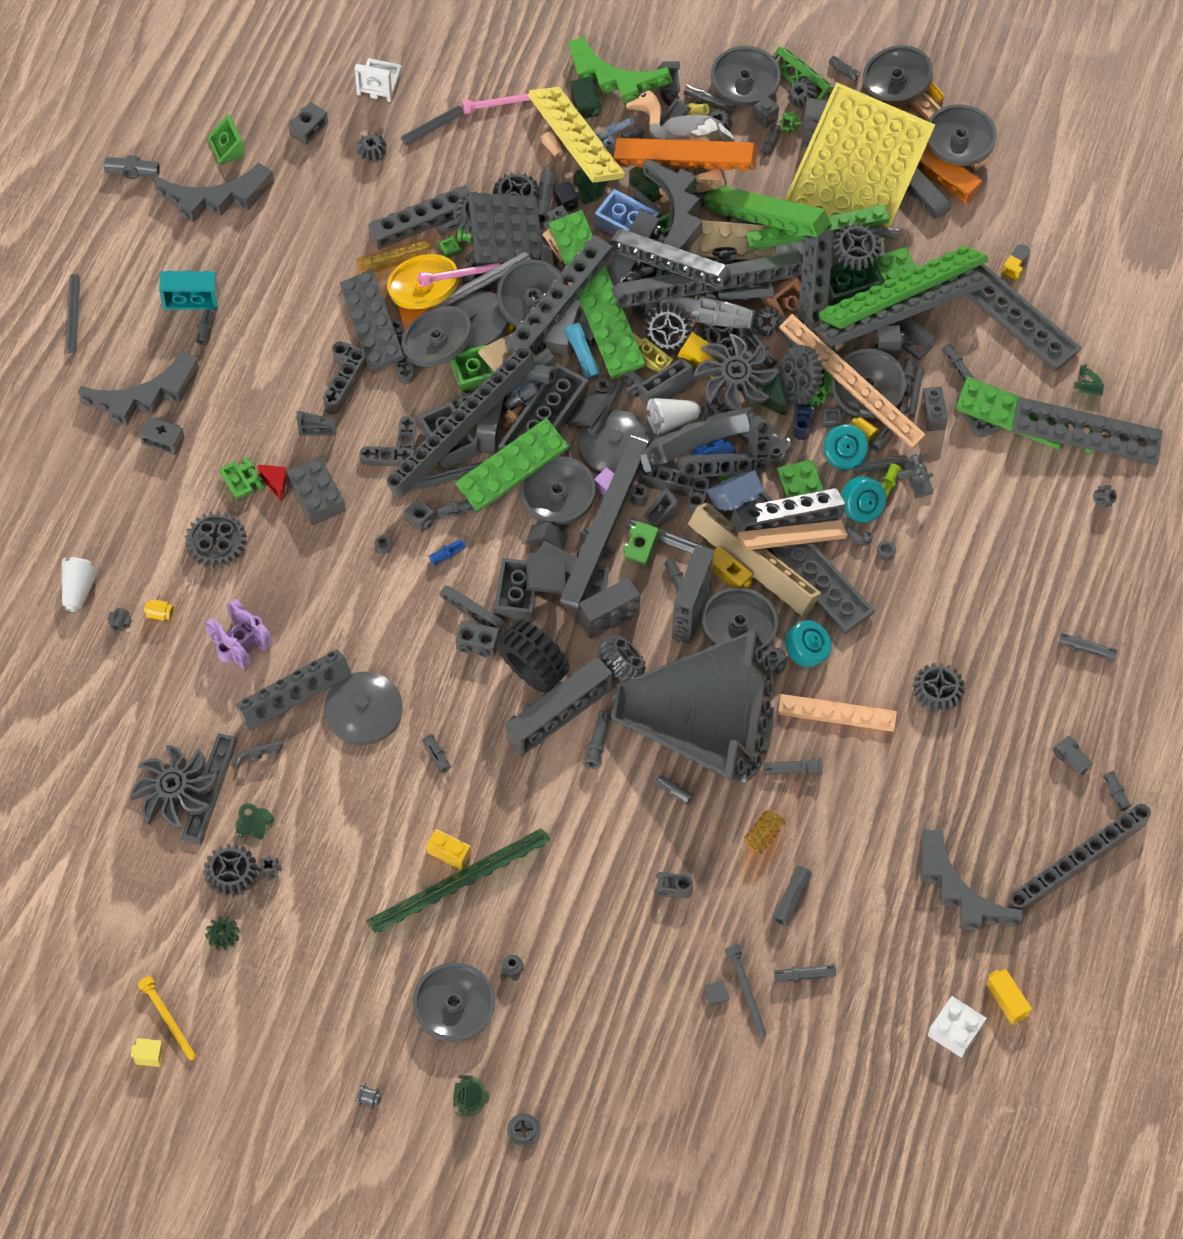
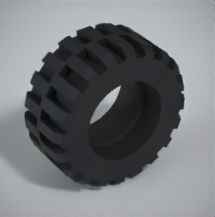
M527 620L515 621L497 639V650L505 663L510 666L511 670L518 677L540 692L551 691L569 672V661L565 658V654L559 649V646L544 631Z

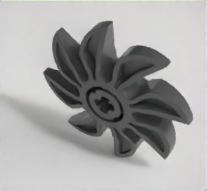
M729 334L733 356H730L726 346L712 343L701 348L703 352L716 360L710 359L699 364L693 378L714 377L708 381L705 389V397L709 404H711L723 387L727 388L724 402L731 410L742 409L738 390L742 392L744 400L750 403L758 404L770 399L768 395L755 387H764L770 384L775 379L778 368L762 371L756 370L762 367L766 357V351L761 342L749 359H744L747 351L746 343L734 334Z
M166 745L170 758V768L167 769L161 760L155 758L140 763L137 766L139 769L154 774L158 778L145 777L139 780L131 791L130 799L135 800L149 795L145 798L142 805L143 817L149 825L161 809L162 816L169 825L175 828H182L178 815V805L181 804L187 813L193 815L207 811L211 807L209 804L194 799L190 795L194 793L203 796L210 792L217 782L218 774L216 772L198 778L203 774L206 765L205 757L199 748L186 765V758L180 749L175 746Z

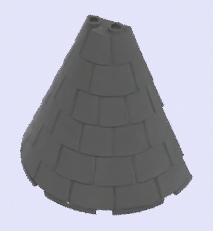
M751 630L734 639L729 638L689 657L684 656L667 665H662L633 679L617 684V689L614 692V706L611 709V719L683 755L691 761L699 763L732 782H748L757 774L763 764L761 754L768 751L774 718V707H771L770 696L774 693L773 675L769 655L767 652H762L761 649L764 643L761 636L756 630ZM688 708H692L688 722L682 724L681 719Z

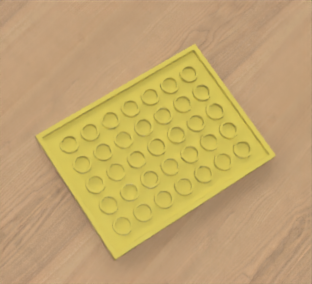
M836 82L784 200L825 209L827 216L885 205L890 220L889 223L882 225L883 227L890 228L935 124Z

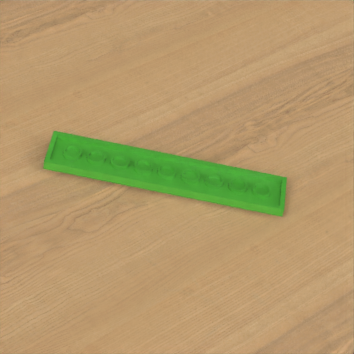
M582 210L549 222L565 266H569L577 252L580 253L584 248L585 242L593 237ZM590 255L587 258H594L595 256ZM604 265L578 298L611 379H614L646 365L623 308L617 304L612 294L614 286ZM578 269V270H577V272H582V271H584V269Z
M961 246L956 251L945 253L938 259H932L925 265L915 267L914 270L901 273L898 277L888 279L883 284L872 286L869 290L857 293L852 298L844 299L834 306L826 307L825 310L818 312L819 318L839 329L844 328L988 262V257L986 254L968 246Z

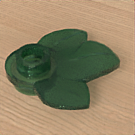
M246 803L238 811L239 819L236 822L235 829L239 837L249 833L253 837L262 840L266 831L265 825L271 824L275 820L267 809L257 808L251 803ZM246 810H251V811H252V815H251V816L245 815V811H246Z

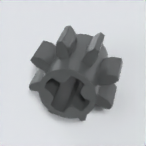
M1111 485L1098 486V490L1094 491L1093 499L1095 503L1099 504V508L1112 507V503H1115L1117 500V493L1114 489H1111Z
M116 608L114 612L110 611L107 618L110 628L118 632L124 631L125 627L130 628L132 622L131 616H129L130 613L123 608Z
M270 855L265 859L260 858L261 865L256 866L257 871L260 872V878L265 877L269 882L274 877L279 878L278 871H282V866L278 865L279 859H273Z

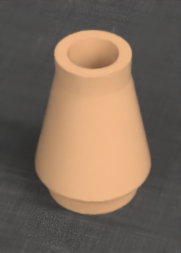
M548 131L542 135V144L555 158L564 154L556 133Z

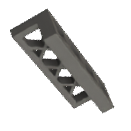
M909 317L892 323L894 326H900V333L903 332L909 336L910 341H904L902 348L916 359L920 360L933 348L935 337ZM913 345H921L924 349L918 353L913 349Z

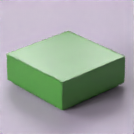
M454 236L438 242L439 249L443 256L447 258L462 253V249Z

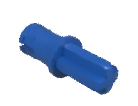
M459 539L448 546H442V549L429 555L431 563L436 566L448 558L451 559L452 555L465 549V543L462 539Z

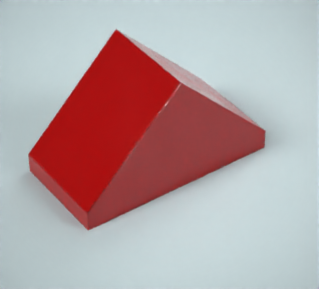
M258 465V474L278 499L282 501L287 484V468Z

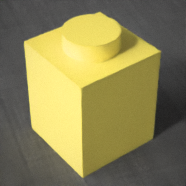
M137 1038L136 1045H132L131 1057L134 1058L136 1065L160 1067L164 1050L162 1041Z

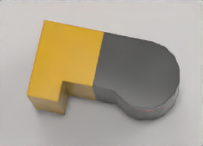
M1018 245L1003 264L1002 274L1018 281L1021 277L1022 266L1026 265L1029 261L1030 248L1026 245Z

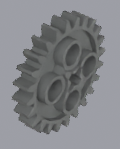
M794 345L793 349H788L789 353H784L785 359L780 360L782 366H778L781 371L777 373V376H780L777 383H781L778 390H783L781 396H785L784 400L789 401L790 404L806 405L807 401L812 402V397H816L815 391H820L818 385L822 384L820 378L824 376L820 374V371L824 367H820L822 360L818 359L820 354L815 353L816 349H811V346Z
M210 511V516L208 517L203 513V519L196 517L197 523L191 522L192 529L188 528V535H185L187 541L185 545L188 548V554H191L192 560L197 559L198 565L204 562L205 568L211 564L212 569H214L216 564L220 568H222L223 563L230 566V560L236 562L235 556H242L241 551H245L247 535L244 525H241L239 519L235 520L234 515L228 518L227 512L222 516L220 511L216 515H213L212 511ZM216 526H219L217 531L218 537L216 539ZM216 541V548H217V549H216V553L213 554L214 549H215L214 542Z

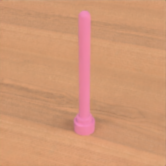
M528 94L478 102L469 101L468 99L462 100L461 103L463 114H471L474 109L530 101L531 99L528 97Z
M494 263L436 274L420 272L418 273V282L421 287H426L432 284L433 281L489 272L501 264Z

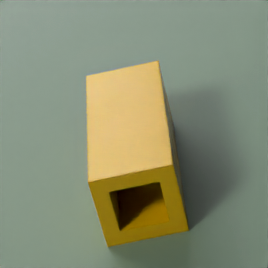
M720 546L714 550L713 574L730 588L749 589L753 583V574Z
M1006 968L1002 971L995 970L992 972L986 985L1010 1023L1014 1025L1030 1016L1032 1008Z

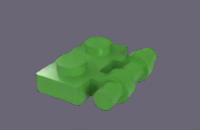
M247 457L241 460L243 464L241 466H238L236 461L219 469L222 478L236 501L252 494L253 489L251 486L253 485L258 490H262L265 487L262 483V477L256 473L253 462H250ZM244 473H248L250 478L246 479Z

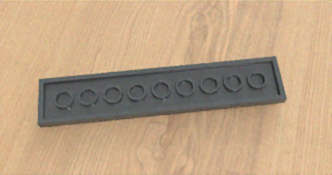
M971 269L844 328L839 329L829 323H822L819 327L814 328L813 332L824 343L833 347L991 285L990 278L975 269Z
M763 491L759 493V498L743 502L744 505L740 507L773 500ZM813 543L766 548L821 592L816 604L844 634L874 614L875 610Z

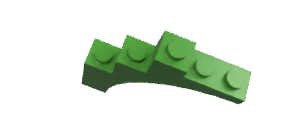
M585 36L568 41L581 83L598 79L603 94L612 93L619 89L625 105L637 99L641 93L660 86H666L673 82L668 67L643 72L619 69L604 62L595 55L589 47Z

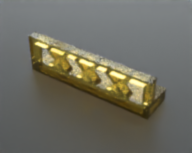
M426 239L359 257L357 258L360 272L363 273L370 269H373L375 273L397 267L410 258L431 254L430 243Z

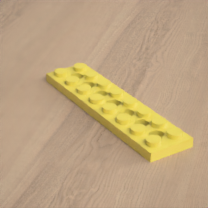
M560 87L529 90L528 97L592 183L623 179L624 171Z

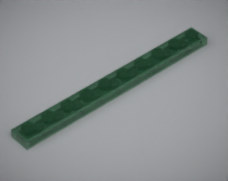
M540 828L367 919L366 922L374 933L385 931L388 926L402 922L412 913L422 911L424 907L439 902L441 898L456 893L458 889L465 885L468 886L475 883L482 876H488L494 870L509 865L511 861L526 856L528 852L543 847L547 842L551 841L549 835Z

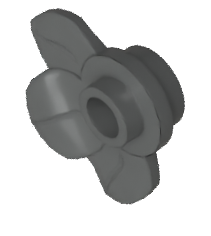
M772 433L770 457L772 463L780 464L785 460L786 452L791 448L789 437L780 440L778 435Z

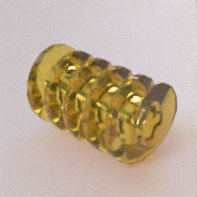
M768 810L764 811L762 816L759 817L758 822L749 830V834L744 836L746 845L754 853L762 855V849L768 848L766 843L771 844V837L775 838L777 836L776 832L782 830L780 826H785L786 822L778 814Z

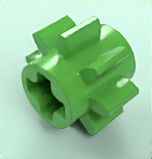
M790 111L788 114L783 113L782 120H779L781 130H787V134L792 133V131H799L798 126L802 124L799 119L800 115H794V111Z
M818 385L820 391H815L816 397H812V402L807 401V404L819 407L820 403H825L827 393L824 390V386Z

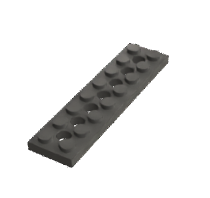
M985 264L973 268L990 278L991 285L966 296L1056 372L1081 351L1082 347ZM991 289L994 293L987 294L984 290ZM1002 300H1003V301H1005L1007 304H1006V305H1000V304H998V301H1002ZM1011 312H1018L1020 316H1012ZM1031 323L1033 327L1027 328L1024 324ZM1044 334L1047 338L1040 339L1037 335ZM1051 346H1058L1060 350L1054 351L1051 349Z
M1022 397L1017 399L1012 432L1153 465H1157L1159 462L1163 430ZM1029 416H1035L1038 421H1031ZM1047 420H1053L1056 425H1049ZM1065 424H1071L1074 429H1067ZM1083 428H1089L1092 434H1086ZM1101 432L1108 433L1110 438H1104ZM1119 437H1126L1128 442H1122ZM1141 440L1145 442L1146 446H1140L1137 443V441Z

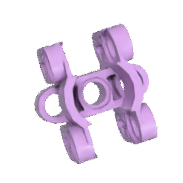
M234 599L227 605L229 616L236 626L226 634L223 624L220 625L213 618L206 621L205 626L209 637L217 644L216 650L219 660L222 662L234 660L244 670L251 664L250 655L245 650L256 643L266 652L273 646L270 632L262 623V619L255 615L252 616L237 599ZM224 649H229L227 652H222Z

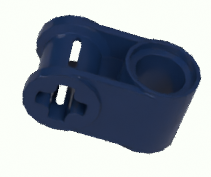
M795 404L793 436L796 439L805 440L809 437L814 406L804 407Z

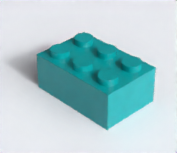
M160 271L159 292L163 310H218L219 288L214 271Z

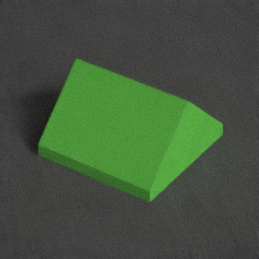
M228 114L207 137L219 164L245 157L243 141L231 115Z

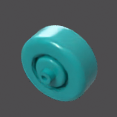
M840 425L832 428L825 435L822 442V453L827 463L839 470H849L859 466L865 460L868 453V442L866 436L859 428L852 425Z
M860 476L852 479L846 484L841 493V497L846 503L844 514L860 523H868L877 519L886 505V493L883 486L878 481L869 477Z
M805 620L797 623L787 632L785 637V647L788 655L796 664L802 667H817L831 654L832 643L829 634L820 624L814 621Z

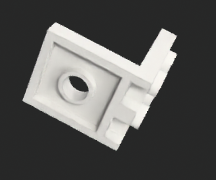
M368 58L366 66L356 64L354 71L357 95L360 96L362 92L370 93V98L377 99L378 96L387 97L388 102H391L402 71V65Z

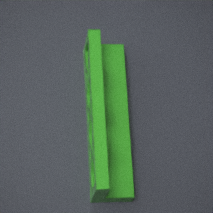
M782 46L777 48L773 57L775 60L779 55L783 57L784 65L779 66L781 75L792 84H796L794 78L801 81L800 77L806 76L808 80L815 83V87L822 89L818 98L813 99L823 100L827 93H832L834 86L788 48ZM788 67H795V76L788 74Z

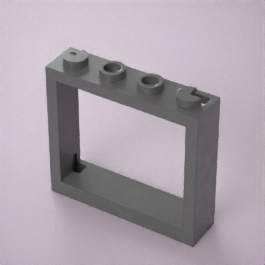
M698 545L694 548L674 601L672 639L678 643L680 641L687 644L691 643L712 586L714 550Z

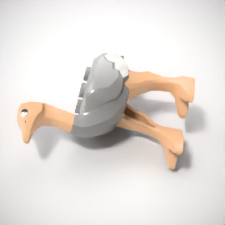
M651 91L644 92L637 99L626 104V108L629 110H640L649 114V136L651 139L735 142L732 134L724 127L723 123L708 115L696 114L671 117L660 127L661 106L657 97ZM680 167V169L686 172H690L694 175L693 169H689L687 167ZM715 168L696 176V181L700 182L696 185L695 189L698 193L725 186L720 168ZM660 188V194L664 195L660 198V205H670L669 197Z

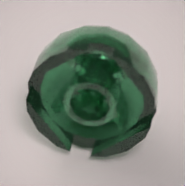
M582 168L574 174L573 183L574 186H577L578 192L576 193L583 204L596 202L604 195L607 181L592 183Z
M470 1075L458 1076L461 1080L460 1083H455L453 1093V1106L458 1105V1112H455L458 1117L475 1116L488 1103L489 1092L486 1091L485 1085L477 1077Z

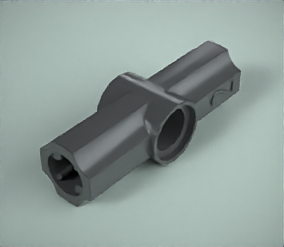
M133 155L127 156L126 159L107 157L104 161L105 173L123 174L128 179H136L138 176L157 178L160 173V164L155 161L141 160Z

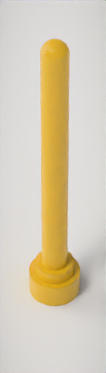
M152 976L141 979L137 984L141 992L149 995L190 1061L195 1060L196 1055L155 991L156 983Z

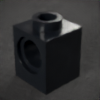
M570 181L553 187V198L559 207L563 205L566 211H573L579 207V197Z

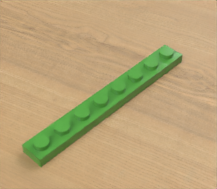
M885 205L828 216L830 224L826 229L836 234L841 227L845 228L847 223L851 227L854 222L857 226L863 223V227L866 228L868 225L872 227L887 224L890 218ZM772 227L747 232L746 240L750 251L803 241L805 240V234Z

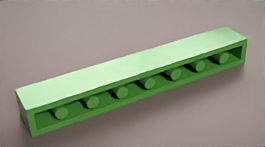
M725 186L710 190L703 198L707 210L711 213L772 226L807 236L819 237L830 224L825 209Z

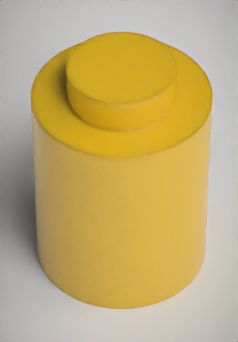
M861 416L854 418L850 425L859 428L864 433L868 444L876 438L879 432L878 428Z

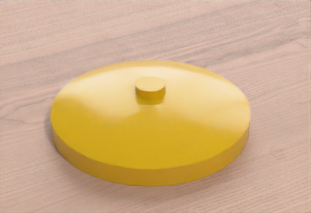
M426 254L410 258L397 266L390 274L387 281L390 298L398 306L407 309H423L437 305L446 300L455 291L459 283V277L433 281L429 286L421 287L418 282V273L428 272L436 274L457 270V267L449 258L437 254Z

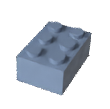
M755 470L738 474L706 491L716 510L722 509L724 512L744 505L743 502L759 498V493L763 492L764 489Z

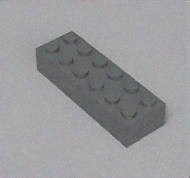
M556 364L554 368L557 373L554 383L548 384L543 382L538 393L533 396L499 444V451L545 418L560 433L588 393L589 380Z
M598 657L587 661L583 668L572 672L564 682L557 683L549 693L542 694L533 705H527L518 716H512L506 724L507 741L521 757L609 693L612 690V672Z

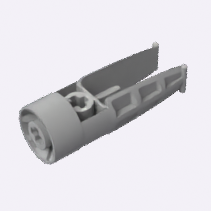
M700 296V299L679 297L660 302V305L664 304L666 308L668 303L672 304V308L678 304L677 310L680 311L684 308L683 314L689 313V317L696 318L695 322L731 328L751 329V324L754 321L753 317L756 313L755 310L704 296ZM666 315L659 316V319L665 320ZM673 316L674 321L678 322L679 319Z

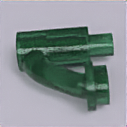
M1081 364L1079 375L1082 377L1087 375L1093 381H1074L1073 389H1080L1081 393L1102 396L1104 383L1101 378L1087 368V364Z

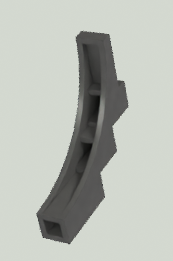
M646 159L643 163L644 175L664 190L672 203L675 213L670 233L663 243L688 251L703 232L702 220L695 216L699 211V198L692 194L696 189V176L682 169L676 174L673 170L666 169L657 162Z
M257 163L250 171L239 178L216 186H181L170 183L160 177H157L154 185L155 191L160 197H165L172 204L178 206L181 217L194 222L206 208L211 213L221 216L233 202L237 206L249 210L274 182L272 170Z
M180 352L174 362L163 373L146 383L124 390L112 391L95 390L81 386L78 390L79 398L87 406L92 405L103 412L108 411L109 417L114 423L127 425L136 408L142 412L154 414L163 397L169 401L180 402L199 369L196 357Z
M923 829L921 837L920 881H925L928 884L940 882V905H945L948 908L960 906L959 929L973 932L980 930L982 923L986 925L1005 924L1008 927L1021 924L1023 910L1006 908L992 903L979 896L963 882L949 861L944 845L943 831Z

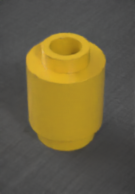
M153 599L146 602L144 613L147 615V618L161 621L172 619L174 606L170 605L169 602Z

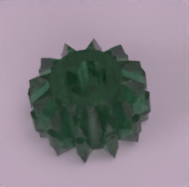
M219 916L217 922L211 919L212 926L206 927L208 933L205 934L206 939L209 940V945H215L217 951L221 946L225 951L228 945L234 948L235 944L233 941H239L237 934L240 933L239 928L236 927V921L230 922L228 916L225 920H222V917Z

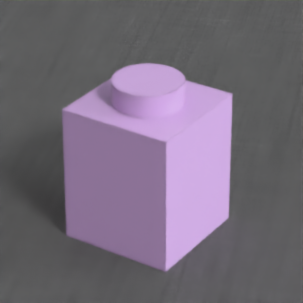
M607 467L594 479L596 491L605 496L614 475Z

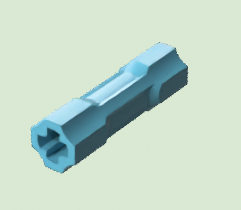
M578 322L566 327L564 330L579 360L584 377L590 379L599 375L601 372L591 354L580 323Z

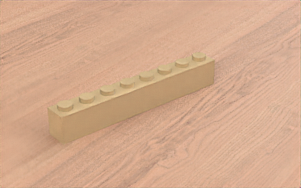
M706 502L696 508L688 523L696 533L702 535L710 544L724 549L753 574L752 578L760 581L766 589L775 593L781 601L790 605L795 612L804 615L813 609L821 595L820 591L767 549L743 551L737 537L738 533L732 522Z

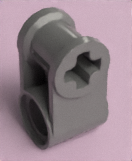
M658 872L656 874L658 882L657 888L654 890L655 895L684 899L689 898L693 894V880L689 875ZM682 884H687L689 887L686 889H682L679 886Z

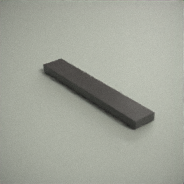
M217 734L203 774L204 777L217 772V782L210 792L203 796L196 795L195 799L209 804L211 807L201 814H189L181 836L183 841L201 845L237 742L236 737Z

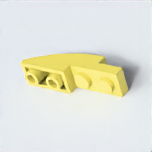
M633 333L646 365L644 367L660 372L670 365L673 361L672 358L645 337L641 339Z

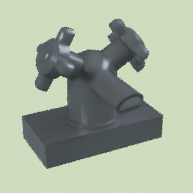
M915 453L909 457L908 461H914L903 464L904 471L897 474L900 479H908L915 499L931 495L934 491L929 480L933 473L927 472V467L921 460L926 455Z

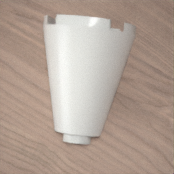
M653 398L647 404V411L650 410V416L647 417L652 432L657 435L664 434L696 420L701 412L700 406L695 401Z
M70 557L69 561H66V558L62 559V605L66 607L65 610L77 612V610L82 608L100 570L98 564L94 567L91 565L92 561Z

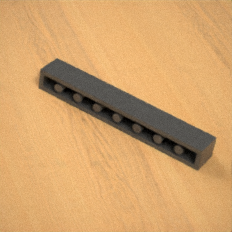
M640 210L628 231L653 240L661 231L659 218ZM616 253L607 268L613 286L621 283L623 277L627 276L631 271H636L637 267L641 266L643 262ZM583 311L577 323L579 322L582 327L587 344L593 347L596 340Z

